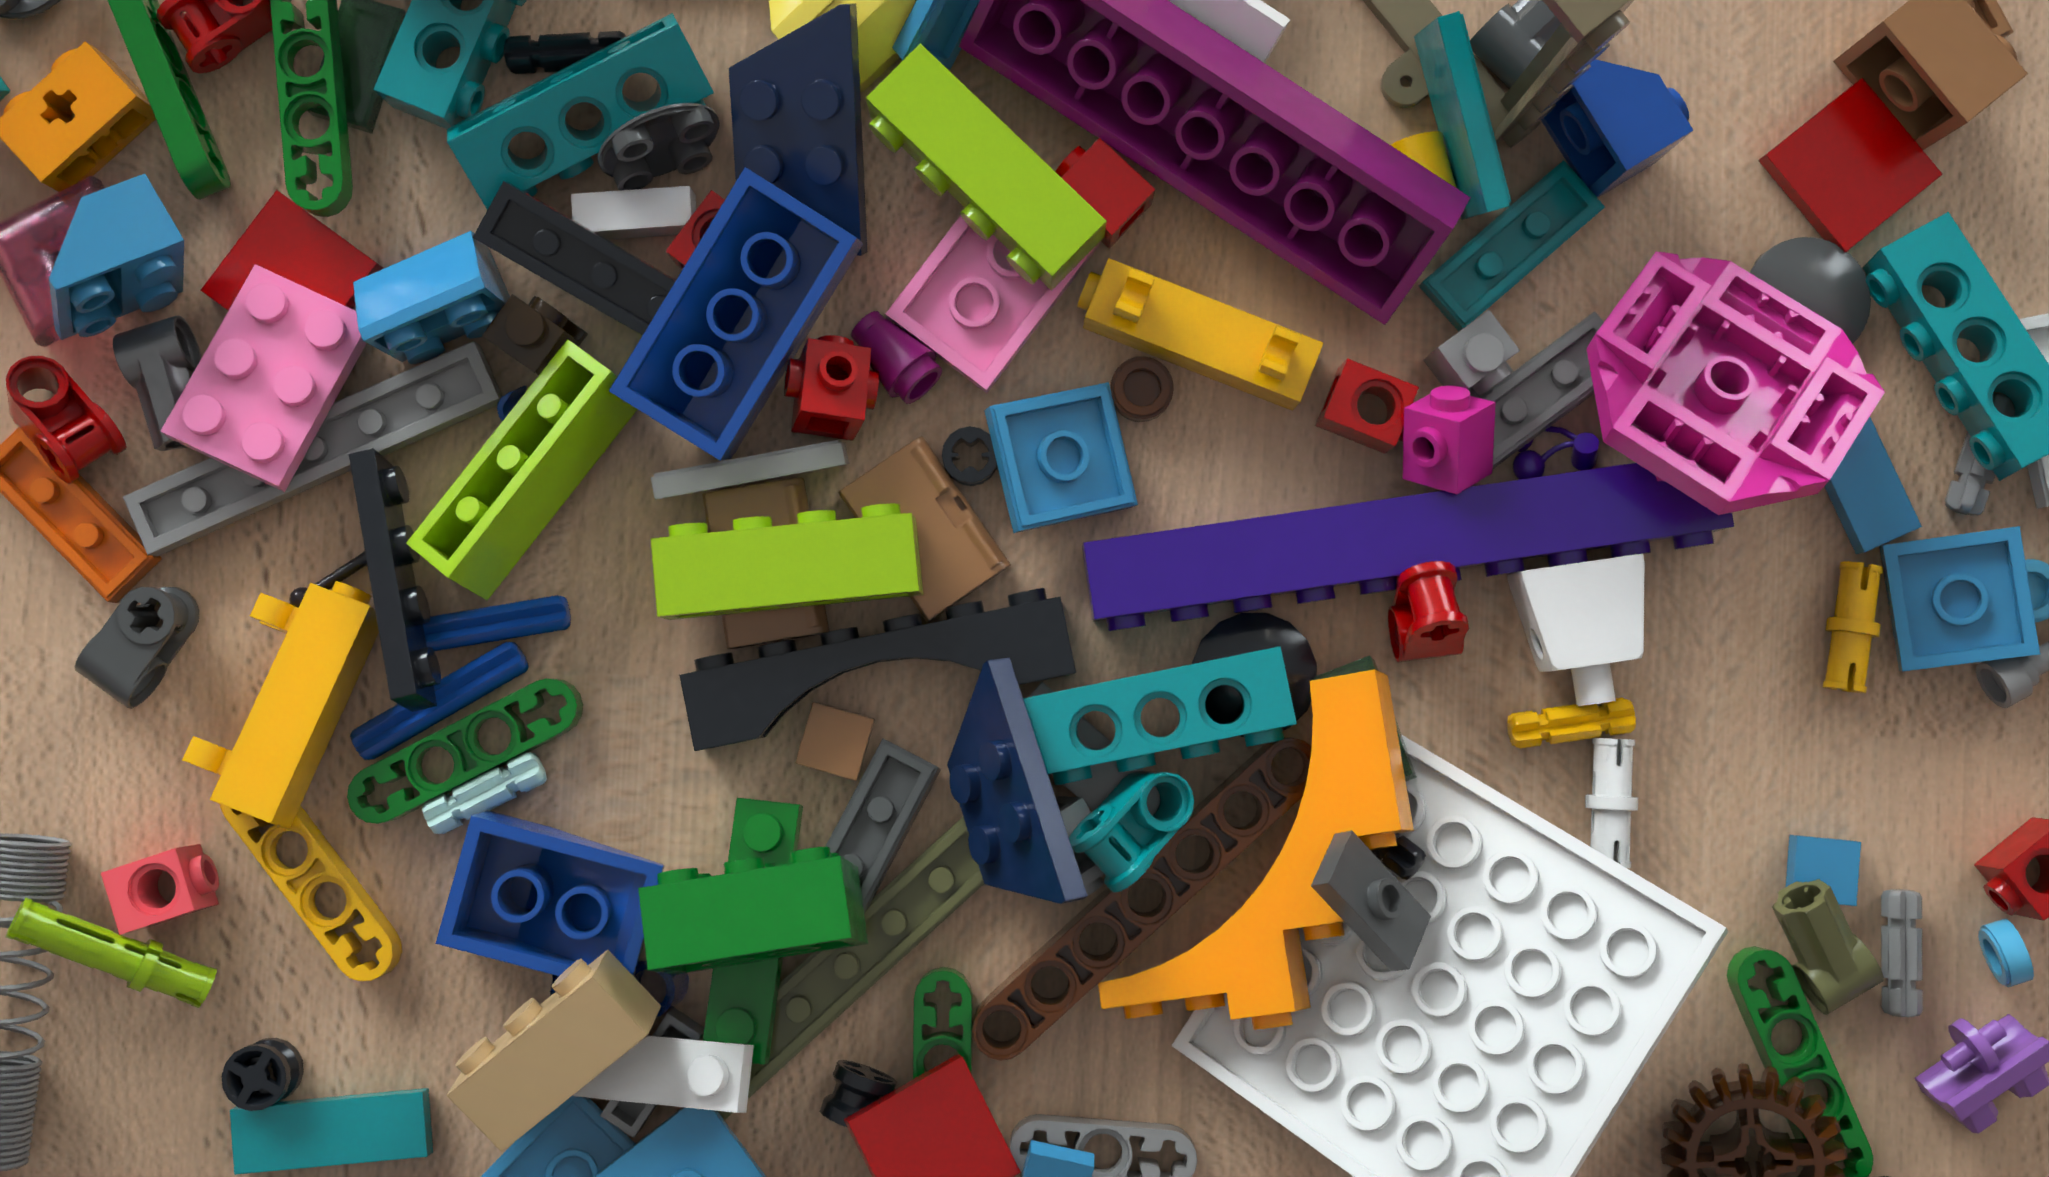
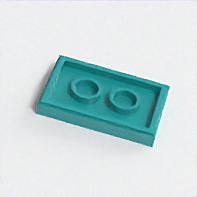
M1460 11L1437 17L1417 33L1414 39L1438 131H1441L1443 134L1456 188L1471 197L1461 214V219L1463 220L1509 207L1511 198L1464 16L1460 14Z

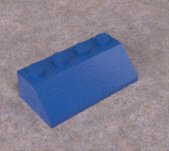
M745 167L609 392L720 461L732 459L786 371L789 358L793 359L863 243L851 233Z

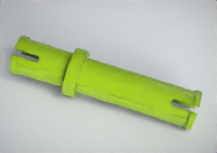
M26 897L16 912L6 934V938L39 947L52 954L128 981L127 987L141 992L145 987L177 998V1000L197 1008L205 1001L217 973L215 968L207 967L197 962L194 963L162 950L163 943L149 939L146 943L133 938L130 939L112 930L48 908V906L34 902Z

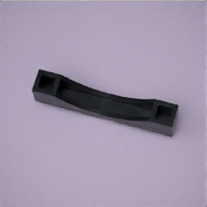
M1045 588L1028 590L1008 595L1010 607L985 612L983 602L976 601L945 608L947 620L922 625L920 614H913L882 621L885 633L860 638L858 628L850 627L820 634L822 646L798 651L795 640H786L757 647L759 659L734 663L732 652L695 659L696 671L679 675L694 751L767 737L782 717L813 690L844 673L879 662L926 659L953 662L981 671L983 664L987 660L1010 658L1018 685L1075 674L1076 669L1061 597L1047 599Z

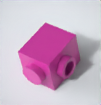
M1440 386L1432 389L1429 395L1405 407L1402 479L1457 495L1492 474L1496 402L1470 396V391L1463 387Z

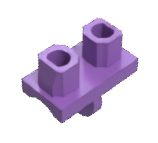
M2009 1014L1999 1021H1990L1979 1030L1967 1020L1960 1018L1948 1026L1950 1036L1956 1045L1942 1054L1939 1062L1915 1077L1918 1086L1926 1096L1950 1113L1972 1133H1980L1997 1121L1999 1112L1992 1101L2007 1090L2019 1098L2033 1097L2049 1086V1077L2045 1068V1064L2049 1062V1041L2044 1037H2037L2031 1034Z

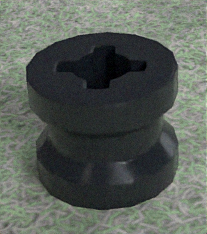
M279 1038L262 1039L234 1052L227 1060L222 1072V1088L227 1098L238 1108L248 1111L263 1110L292 1095L298 1088L304 1074L303 1059L297 1048L286 1040ZM270 1063H272L271 1068L273 1070L274 1077L277 1078L276 1081L270 1078V1072L268 1070Z
M838 1060L833 1072L836 1086L833 1093L824 1098L819 1112L827 1119L847 1127L843 1119L894 1091L897 1081L888 1074L864 1064Z

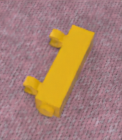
M1110 258L1107 260L1102 275L1090 271L1077 307L1087 311L1084 319V329L1291 411L1301 402L1323 346L1321 341Z
M335 581L332 590L310 583L298 608L272 596L260 593L250 617L259 620V623L286 633V636L235 746L231 751L193 736L182 761L221 775L209 800L279 827L290 829L378 636L376 612L373 607L368 605L372 598L370 594Z

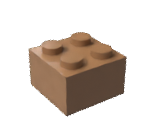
M1909 0L1833 61L1852 84L1863 78L1922 150L1968 123L2028 75L2017 61V54L2012 45L2003 37L1995 35L1975 11L1973 0Z

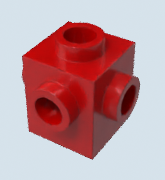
M825 335L818 339H807L799 359L789 358L786 369L784 396L794 398L791 432L854 441L865 421L866 409H874L878 395L879 372L869 371L871 348L856 346L852 340L837 335Z

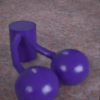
M1550 426L1545 432L1561 433L1573 441H1565L1558 444L1541 456L1533 450H1527L1532 445L1533 439L1518 450L1520 453L1516 455L1513 461V472L1519 480L1541 477L1545 470V461L1557 451L1572 447L1571 463L1573 467L1580 471L1594 468L1597 462L1599 439L1592 433L1584 432L1575 435L1562 427Z

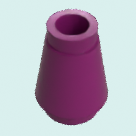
M873 311L863 317L851 332V338L858 346L871 348L870 366L873 371L879 372V380L890 397H900L906 404H911L923 397L939 380L942 368L935 362L936 352L889 319L884 318L878 311Z

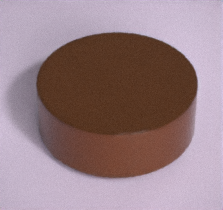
M1140 356L1126 360L1116 369L1111 380L1110 389L1114 406L1118 413L1131 421L1147 422L1159 417L1167 409L1173 396L1174 385L1170 372L1161 362L1150 357Z

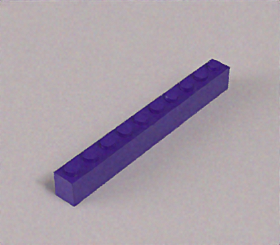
M1631 463L1471 486L1457 495L1446 491H1437L1083 542L1082 552L1093 622L1107 620L1108 631H1117L1146 626L1144 614L1170 611L1171 622L1209 617L1208 605L1233 602L1234 613L1272 608L1271 596L1296 592L1297 604L1335 599L1334 587L1359 583L1360 595L1396 590L1397 578L1403 571L1417 564L1430 561H1445L1455 565L1457 581L1462 580L1461 568L1484 565L1486 577L1525 571L1523 559L1547 556L1549 567L1587 562L1586 550L1610 547L1612 558L1642 553L1647 554L1651 553L1649 541L1673 538L1675 550L1714 544L1712 532L1734 527L1732 513L1717 515L1669 483L1657 481L1653 473L1639 464Z

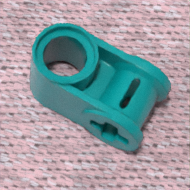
M1152 771L1130 773L1120 781L1118 786L1098 808L1088 814L1072 831L1069 837L1072 849L1076 853L1084 852L1106 875L1104 884L1112 892H1120L1136 882L1147 871L1155 856L1177 831L1187 823L1194 807L1193 791L1188 782L1178 774ZM1156 786L1161 801L1159 809L1152 816L1147 807V797L1152 787Z

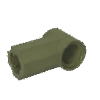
M1820 879L1810 882L1796 881L1778 892V900L1772 908L1798 960L1792 967L1803 992L1821 1013L1827 1015L1884 981L1883 973L1876 959L1866 945L1852 933L1829 885Z

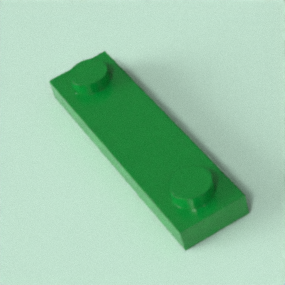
M737 797L728 862L761 857L764 858V863H775V866L791 864L790 853L798 849L803 806ZM783 958L713 969L703 1041L754 1045L752 1063L769 1064Z

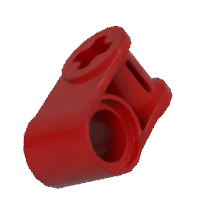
M165 0L157 9L156 17L165 29L174 31L187 51L185 61L193 72L199 74L209 73L227 65L239 52L273 30L270 0H253L243 6V0Z
M28 356L18 360L10 367L6 375L10 415L15 424L20 427L37 447L49 467L65 483L71 484L78 480V471L110 452L118 455L126 450V442L113 420L99 405L92 402L57 361L45 356ZM33 389H46L55 394L51 399L43 402H34L23 397L26 392Z
M1430 561L1417 564L1399 575L1393 604L1388 608L1390 643L1394 658L1398 663L1462 654L1464 638L1469 630L1467 616L1460 612L1456 601L1454 589L1458 578L1455 565L1450 562Z

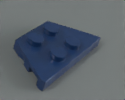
M856 3L840 4L729 67L736 181L745 167L857 237L863 245L856 256H862L868 251Z
M1010 658L987 660L982 666L947 763L950 772L951 793L960 804L969 833L968 845L971 856L979 865L985 885L1059 904L1083 900L1088 895Z

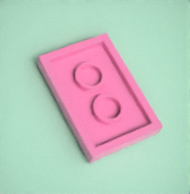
M960 215L885 313L886 318L936 352L937 357L985 393H988L1099 247L1101 241L1051 291L1040 279L1032 285L1022 278L1006 259V256L1011 251L994 235L988 240L981 238Z
M255 264L160 432L171 440L285 492L367 344L363 341L358 330L356 311Z

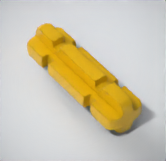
M1622 697L1616 698V701L1600 703V706H1597V704L1584 706L1572 704L1541 709V714L1539 715L1532 710L1512 713L1507 718V730L1511 745L1520 749L1541 746L1542 740L1550 742V744L1598 738L1601 737L1603 731L1605 734H1610V736L1626 734L1634 731L1636 727L1633 704L1631 700Z

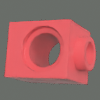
M201 844L174 848L101 872L119 935L149 928L219 904L215 893L219 887L217 869L212 859L208 855L203 854ZM163 871L172 876L176 885L175 896L171 902L166 901L158 890V880Z

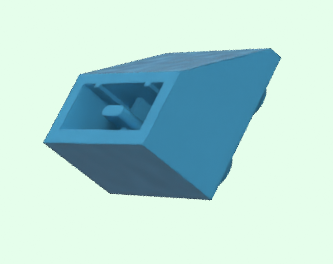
M146 174L81 197L49 277L54 327L61 340L79 334L80 337L97 335L113 326L116 318L141 309L142 312H153L162 309L172 303L177 298L178 293L183 292L184 239Z
M469 231L353 282L358 330L363 341L401 362L408 360L409 364H419L441 355L445 351L443 344L463 335H466L469 339L483 337L484 332L510 298L489 247L472 238L475 233Z

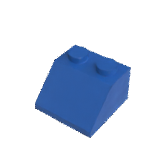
M1595 59L1590 63L1591 68L1572 84L1573 88L1555 103L1557 106L1541 119V122L1571 169L1594 195L1599 198L1655 164L1693 131V128L1688 122L1689 111L1685 101L1675 89L1666 87L1659 74Z

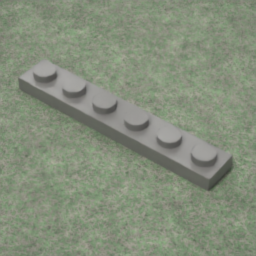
M472 341L335 402L285 492L215 459L209 458L123 496V499L147 555L160 556L351 471L349 454L374 448L382 456H385L497 406L502 393L481 345Z

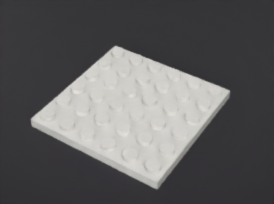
M1398 733L1414 831L1399 833V837L1404 835L1425 852L1426 857L1422 866L1408 880L1402 879L1390 869L1388 870L1431 915L1410 969L1391 971L1345 922H1343L1344 936L1305 941L1303 928H1298L1311 1008L1291 1012L1292 1025L1253 1030L1251 1017L1230 1019L1227 993H1224L1225 1006L1193 1011L1172 1044V1047L1353 1177H1575L1727 935L1728 930L1713 919Z

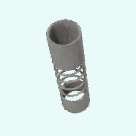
M0 834V900L23 902L26 897L34 902L50 904L56 907V911L62 912L63 907L57 901L65 897L63 893L66 890L64 885L67 883L65 881L67 878L65 873L68 872L67 866L69 862L67 860L70 859L68 854L71 852L69 849L72 845L71 842L49 836ZM14 917L0 918V927L9 928ZM41 948L0 952V961L32 967L47 974L46 978L31 983L0 986V995L27 1000L43 1008L41 1012L30 1016L0 1020V1029L22 1033L38 1040V1044L29 1049L17 1052L0 1051V1171L18 1169L29 1162L28 1156L30 1155L29 1150L32 1141L30 1137L33 1134L32 1124L34 1123L35 1104L37 1103L36 1098L39 1089L37 1085L40 1082L38 1079L41 1075L39 1072H41L40 1066L42 1065V1061L38 1057L30 1054L41 1049L45 1044V1040L37 1032L16 1026V1024L38 1020L49 1012L50 1007L42 999L17 991L43 986L54 978V973L42 964L18 957L48 952Z

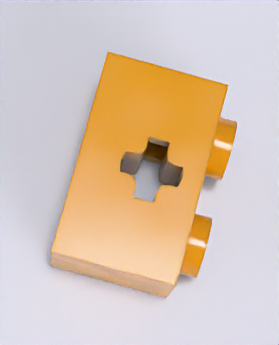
M85 41L77 49L69 50L59 56L53 63L51 72L30 91L23 92L9 101L4 109V115L0 117V139L41 183L71 197L154 122L156 118L148 98L112 59Z

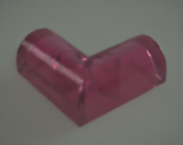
M88 176L0 222V275L34 342L43 347H47L60 340L54 327L49 277L81 197L105 188L102 181L94 176Z

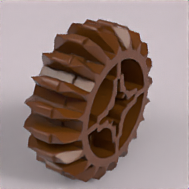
M1741 1063L1737 1068L1739 1080L1728 1083L1725 1073L1720 1068H1715L1711 1071L1715 1088L1710 1091L1702 1083L1692 1080L1688 1088L1695 1105L1685 1100L1675 1099L1671 1104L1672 1113L1680 1121L1664 1122L1662 1126L1663 1137L1673 1143L1661 1148L1662 1163L1674 1167L1667 1174V1177H1707L1702 1168H1714L1716 1175L1752 1177L1749 1162L1744 1160V1156L1747 1153V1145H1750V1128L1753 1129L1757 1145L1761 1146V1150L1758 1153V1161H1755L1756 1177H1778L1785 1173L1797 1172V1166H1803L1797 1177H1845L1843 1170L1835 1165V1163H1839L1847 1158V1150L1844 1143L1833 1139L1841 1132L1836 1117L1822 1116L1826 1109V1104L1819 1094L1809 1095L1802 1099L1805 1086L1798 1077L1789 1079L1781 1088H1778L1779 1075L1777 1069L1771 1066H1767L1763 1071L1761 1081H1753L1749 1065ZM1759 1109L1772 1111L1787 1118L1802 1131L1806 1138L1790 1139L1789 1133L1773 1132L1765 1128L1760 1121ZM1737 1111L1736 1122L1729 1131L1723 1134L1710 1135L1709 1141L1700 1142L1705 1131L1714 1121L1727 1113Z

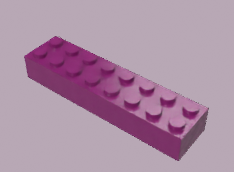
M980 0L958 46L1097 138L1100 137L1105 143L1383 325H1386L1452 232L1471 198L1168 0Z

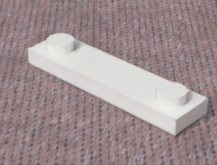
M646 1036L573 1096L746 1113L754 1045Z

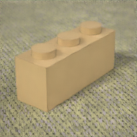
M606 950L589 965L582 958L574 962L552 984L551 987L555 990V993L541 1004L534 998L529 999L504 1023L503 1027L507 1030L506 1033L493 1043L487 1037H483L457 1061L455 1066L461 1073L446 1096L501 1152L648 1036L661 1005L609 950Z

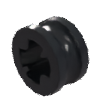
M971 426L959 428L949 435L943 445L942 459L945 470L953 480L961 485L975 486L983 484L997 470L998 466L990 434L981 428ZM962 442L969 447L976 445L978 442L985 445L988 452L981 454L982 459L988 461L985 467L979 472L971 466L963 471L957 469L953 461L960 459L959 454L954 453L957 445Z

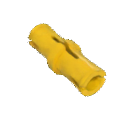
M1843 561L1839 564L1840 577L1834 617H1829L1826 621L1825 631L1832 632L1823 688L1832 690L1842 689V691L1853 693H1866L1867 687L1865 684L1872 638L1879 637L1881 624L1874 622L1883 567L1875 564H1868V567H1864L1862 562Z

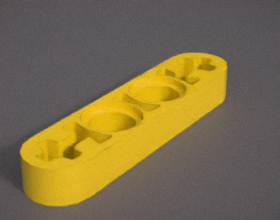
M220 804L226 820L346 976L357 981H372L394 969L402 954L401 939L397 931L301 805L289 830L274 825L261 835L259 828L271 823ZM288 831L299 833L305 839L308 847L305 861L296 868L283 864L277 855L278 841ZM325 882L338 884L346 895L345 909L336 918L323 916L315 905L316 891ZM360 913L364 918V922L353 926V928L364 941L377 938L380 941L382 947L375 953L380 963L377 964L373 960L363 964L359 962L356 954L363 948L359 939L352 931L342 934L339 938L335 929L352 922Z

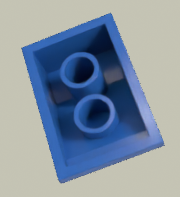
M487 810L471 815L435 944L560 976L569 966L581 958L589 965L606 950H609L635 976L644 943L638 888L658 885L657 874L663 872L665 865L546 825Z

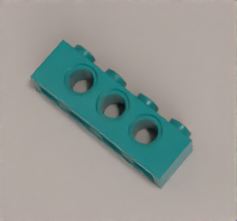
M412 0L373 90L391 107L445 129L479 113L485 97V87L482 84L491 63H498L504 55L505 40L510 36L507 26L516 5L522 6L527 0H483L478 7L467 11L461 10L463 0ZM450 47H460V55L453 65L442 69L436 68L438 56L442 51Z
M673 13L447 128V143L488 210L503 181L509 182L529 195L534 196L538 192L536 187L538 183L556 174L559 175L561 180L569 179L592 166L594 160L591 156L599 153L605 140L616 129L631 119L648 111L672 104L698 103L706 105L703 98L713 94L714 91ZM636 73H646L657 80L655 93L649 99L641 102L632 101L622 93L625 81ZM581 102L595 105L601 111L599 122L588 130H578L571 127L566 122L565 117L573 105ZM521 132H532L544 140L545 147L538 156L531 159H523L513 154L508 146L511 139Z
M1950 213L1943 214L1881 248L1863 266V270L1867 275L1865 281L1870 290V295L1879 306L1883 308L1888 307L1901 327L1900 338L1904 348L1913 359L1924 363L1935 380L1934 390L1940 404L1949 414L1957 415L1971 436L1969 439L1970 448L1976 460L1985 469L1993 470L1998 480L2001 481L2049 455V364ZM1922 285L1938 289L1945 299V308L1935 307L1928 303L1923 296ZM1958 338L1967 339L1977 347L1980 354L1979 362L1969 361L1961 355L1957 347ZM1993 392L2003 393L2011 399L2015 408L2014 417L2005 416L1996 409L1993 403Z
M1281 646L1023 698L1047 773H1052L1055 785L1093 778L1091 765L1116 761L1118 772L1156 765L1155 752L1180 748L1182 760L1219 753L1218 740L1244 735L1246 747L1283 740L1282 727L1297 724ZM1220 685L1234 688L1242 699V710L1239 716L1234 721L1225 724L1213 721L1205 709L1207 695L1213 688ZM1156 698L1170 700L1179 712L1177 727L1166 736H1154L1148 733L1141 723L1143 707L1149 701ZM1100 711L1107 714L1115 724V737L1107 747L1093 749L1086 746L1080 740L1078 725L1081 718L1088 712Z

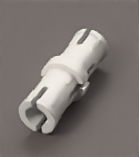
M1592 738V744H1594L1592 795H1585V808H1592L1590 847L1623 867L1631 868V811L1638 810V797H1632L1633 746H1635V740Z

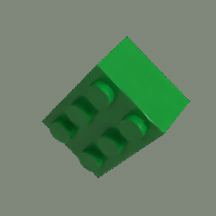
M815 847L791 852V864L775 866V863H764V858L757 857L726 862L723 864L725 874L711 876L709 873L698 874L697 868L677 869L658 873V885L638 888L647 969L649 971L678 975L868 944L858 867L842 856H839V853H831L830 847Z

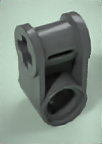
M139 587L131 590L121 599L120 604L100 632L81 651L75 663V671L129 709L137 707L157 688L165 676L167 667L195 631L199 623V608L196 600L189 592L179 587ZM161 604V606L158 609V612H156L154 610L155 605ZM162 619L164 621L162 626L157 627L156 625L159 620Z

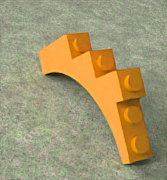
M1373 669L1310 681L1313 713L1312 751L1306 786L1295 822L1282 851L1266 877L1234 915L1218 930L1190 950L1159 966L1140 973L1099 982L1101 1009L1123 1006L1125 1019L1163 1014L1162 1001L1185 998L1186 1011L1225 1006L1224 993H1227L1230 1019L1251 1017L1253 1030L1292 1025L1291 1012L1311 1008L1298 928H1303L1305 941L1345 935L1344 921L1311 887L1334 834L1352 830L1370 850L1397 846L1395 834L1414 831L1388 675Z

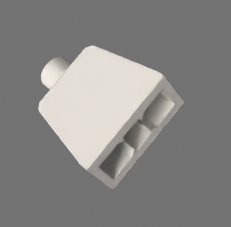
M1643 553L1525 570L1507 575L1508 584L1538 670L1540 672L1571 669L1577 706L1616 701L1610 663L1640 659L1643 656L1645 573Z

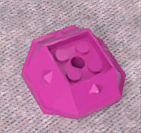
M1656 251L1586 348L1603 442L1653 473L1657 481L1669 483L1717 515L1818 494L1835 473L1885 393L1875 376L1866 373L1858 351L1843 329L1735 263L1727 260L1704 257L1679 259L1678 254Z

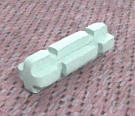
M525 752L507 761V768H499L498 766L452 789V796L442 794L426 802L422 807L424 818L434 834H445L463 825V818L468 820L471 818V815L487 810L491 811L516 798L517 791L520 790L521 793L524 791L528 792L544 784L547 780L545 768L535 753Z

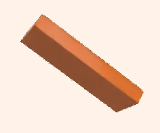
M20 427L0 445V493L107 602L118 603L162 560L160 556L147 555L139 534L80 474L79 479L71 484L61 480L49 467L37 447Z

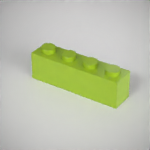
M921 43L866 97L870 117L873 119L868 126L873 134L892 152L896 153L902 147L919 163L914 168L918 177L938 196H942L948 191L965 208L960 212L963 220L984 240H988L994 235L1011 251L1006 256L1007 261L1030 284L1033 285L1040 279L1052 291L1105 237L1107 221Z
M567 339L406 544L447 578L488 600L638 410L609 392L618 376Z
M889 503L862 507V518L836 520L835 510H815L798 513V524L772 526V518L769 516L734 519L733 530L708 533L707 523L671 525L668 527L669 537L651 538L657 617L677 620L923 595L916 518L912 513L901 514L900 504Z

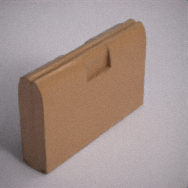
M923 436L913 440L838 492L855 518H862L861 508L864 506L889 503L900 504L901 514L912 513L917 522L923 595L910 596V598L927 622H930L942 614L945 608L952 607L1011 566Z
M803 478L778 480L702 494L708 533L733 530V520L745 517L769 516L772 518V526L798 524L797 514L809 511ZM825 605L722 615L727 649H737L829 632Z

